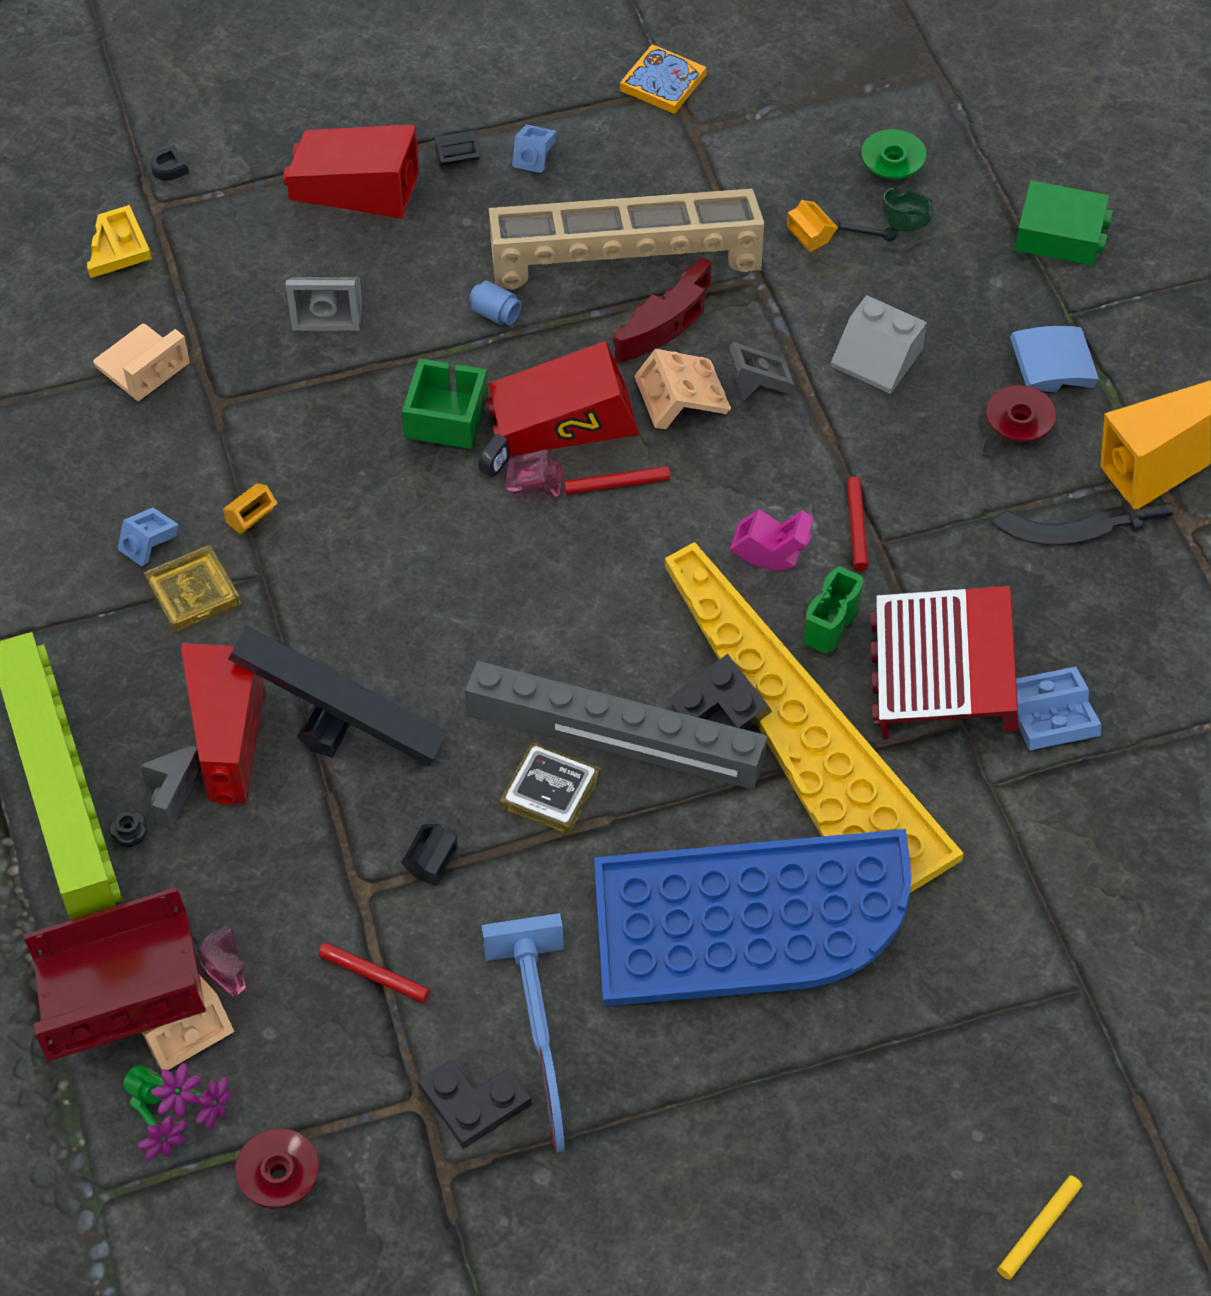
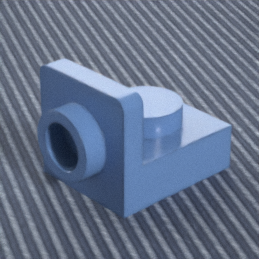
M526 124L515 136L512 166L542 173L545 170L546 154L556 143L557 131Z
M152 507L123 520L118 550L141 566L148 564L152 547L176 537L179 524Z

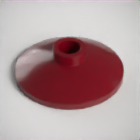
M1012 385L998 390L990 397L986 407V418L990 427L1000 436L1016 442H1031L1041 439L1052 430L1056 420V409L1051 399L1042 391L1030 386Z
M283 1128L263 1131L252 1137L241 1149L235 1166L237 1183L242 1193L259 1206L266 1208L288 1207L302 1200L314 1187L319 1174L317 1152L312 1143L296 1131ZM282 1169L286 1171V1175L282 1178L274 1179L271 1177L276 1170Z

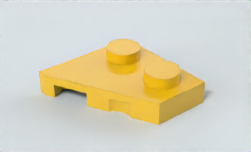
M130 205L98 214L95 225L96 234L93 236L91 244L92 256L91 260L87 262L90 278L152 259L150 249Z

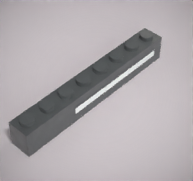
M477 661L465 690L467 715L751 790L756 788L765 761L767 735Z

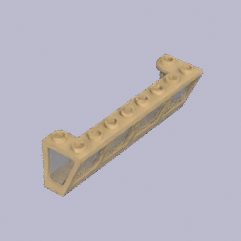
M753 189L489 208L495 285L505 290H513L523 286L529 277L528 265L728 250L729 265L734 270L741 272L761 270L764 221Z

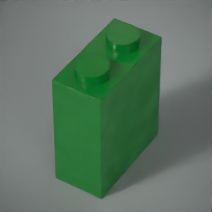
M1031 180L1018 228L1015 251L1094 266L1096 253L1103 254L1107 234L1101 233L1102 229L1109 230L1113 210L1106 209L1109 195Z

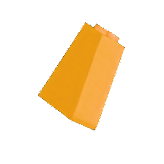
M1211 380L1104 413L1100 467L1134 510L1143 507L1211 464Z

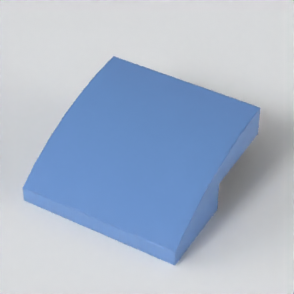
M1036 327L1013 332L1010 336L1026 386L1040 391L1057 393L1063 384L1093 388L1098 382L1099 377L1081 327Z
M1077 667L1016 679L1019 729L1029 750L1101 736L1102 724L1088 701L1089 689Z

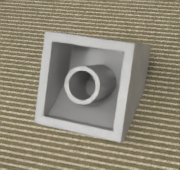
M291 277L286 280L292 331H360L362 309L360 278Z
M866 295L848 320L832 358L831 367L891 394L923 350L927 322Z

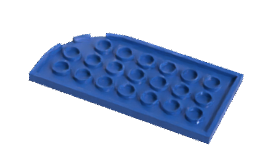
M906 829L594 857L604 1006L805 989L839 981L863 969L875 960L893 940L907 912L911 891V866Z

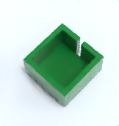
M419 358L402 409L404 438L472 449L487 403L486 399L488 398L487 369L456 364V392L451 391L450 363Z

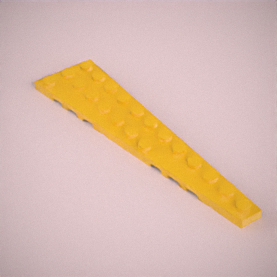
M693 542L666 557V570L718 659L720 660L728 654L772 710L770 714L756 723L763 735H767V744L821 837L906 829L911 866L910 893L960 863L964 854L700 547Z

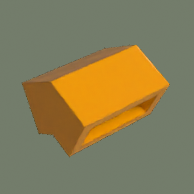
M801 200L795 209L787 213L788 229L809 252L826 245L838 229L821 208L812 201Z
M256 483L223 508L225 522L241 535L271 512L278 503L267 485ZM256 503L262 504L245 518H242L241 515Z

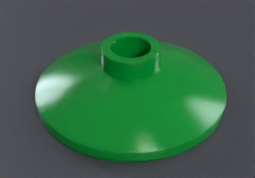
M886 129L870 135L864 141L861 149V158L864 165L872 173L888 179H903L916 174L922 169L926 161V148L918 137L907 131Z

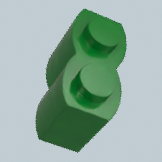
M840 566L828 574L823 584L822 593L812 600L807 609L804 633L805 645L825 654L833 652L839 646L843 638L844 627L852 623L859 612L863 576Z

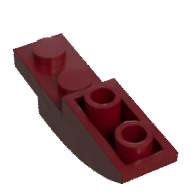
M700 257L692 267H687L684 270L680 281L673 289L669 288L666 291L663 299L652 294L644 304H639L636 307L630 321L625 326H620L614 335L613 344H615L616 361L620 363L658 349L683 333L704 313L705 291L711 285L712 262Z

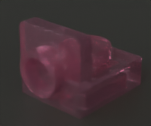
M546 449L508 460L506 488L512 495L544 487L552 498L560 496V486L564 480V472L561 464L556 462Z
M226 925L219 932H213L208 935L198 949L202 969L235 997L246 988L243 975L245 968L240 959L232 953L236 949V941L233 930Z

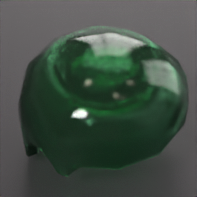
M893 187L883 194V217L892 229L912 232L927 226L931 221L933 205L932 201L925 195L913 193L911 188H907L902 194H896Z

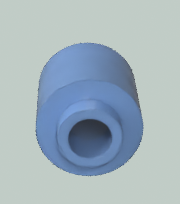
M489 281L477 284L469 297L472 311L499 325L504 323L512 325L518 318L522 307V302L517 299L515 294Z

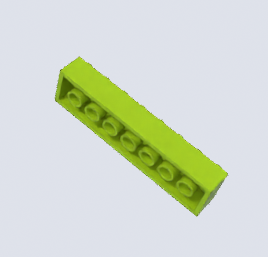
M32 632L0 641V688L69 919H76L116 906L115 903L123 901L45 646L44 644L36 646Z

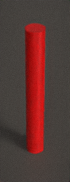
M668 466L567 480L564 481L565 495L670 480V471Z
M850 477L847 479L853 564L855 570L864 571L868 568L861 480L858 477Z
M324 942L320 947L319 957L421 1003H425L430 995V988L327 942Z

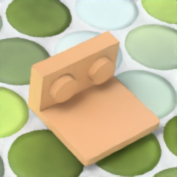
M146 324L138 326L93 360L94 366L138 402L190 363L184 335L174 329L165 337H161Z
M655 349L634 376L655 428L666 430L683 407L727 414L731 409L710 359Z
M201 976L200 981L206 1012L141 1032L161 1070L173 1068L234 1032L217 993Z

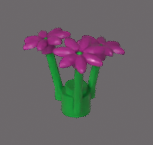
M185 1063L178 1067L175 1077L167 1069H163L161 1074H158L143 1064L136 1065L130 1069L124 1079V1089L132 1096L129 1105L140 1113L148 1125L146 1131L150 1137L137 1144L139 1149L147 1150L145 1154L146 1160L153 1159L159 1152L164 1157H169L171 1155L170 1144L179 1145L185 1142V1136L180 1133L187 1125L185 1120L173 1125V1118L170 1115L162 1123H158L146 1107L147 1104H156L162 1100L158 1108L159 1114H165L173 1106L175 1115L181 1118L185 1112L184 1101L194 1104L198 1103L199 1106L204 1108L199 1113L196 1122L203 1123L205 1121V1127L210 1129L213 1127L217 1116L223 1118L226 1115V1109L222 1104L228 1102L232 1097V1092L226 1090L228 1086V1079L226 1077H223L218 1085L214 1080H211L208 1091L199 1092L192 1088L198 1085L201 1077L193 1075L187 1078L188 1067Z

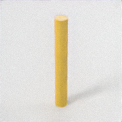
M1068 1176L997 1268L998 1273L1008 1280L1012 1279L1083 1185L1080 1180L1074 1176Z

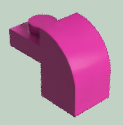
M758 509L738 522L730 551L754 566L777 571L791 569L796 566L800 551L810 542L812 536L810 529L814 517L802 510L785 522L780 523Z

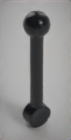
M831 219L838 227L836 231L841 229L882 236L889 242L894 241L897 236L896 229L892 227L881 230L841 223L838 219Z

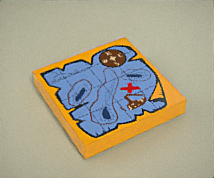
M652 44L622 79L620 91L675 114L704 79L707 67Z

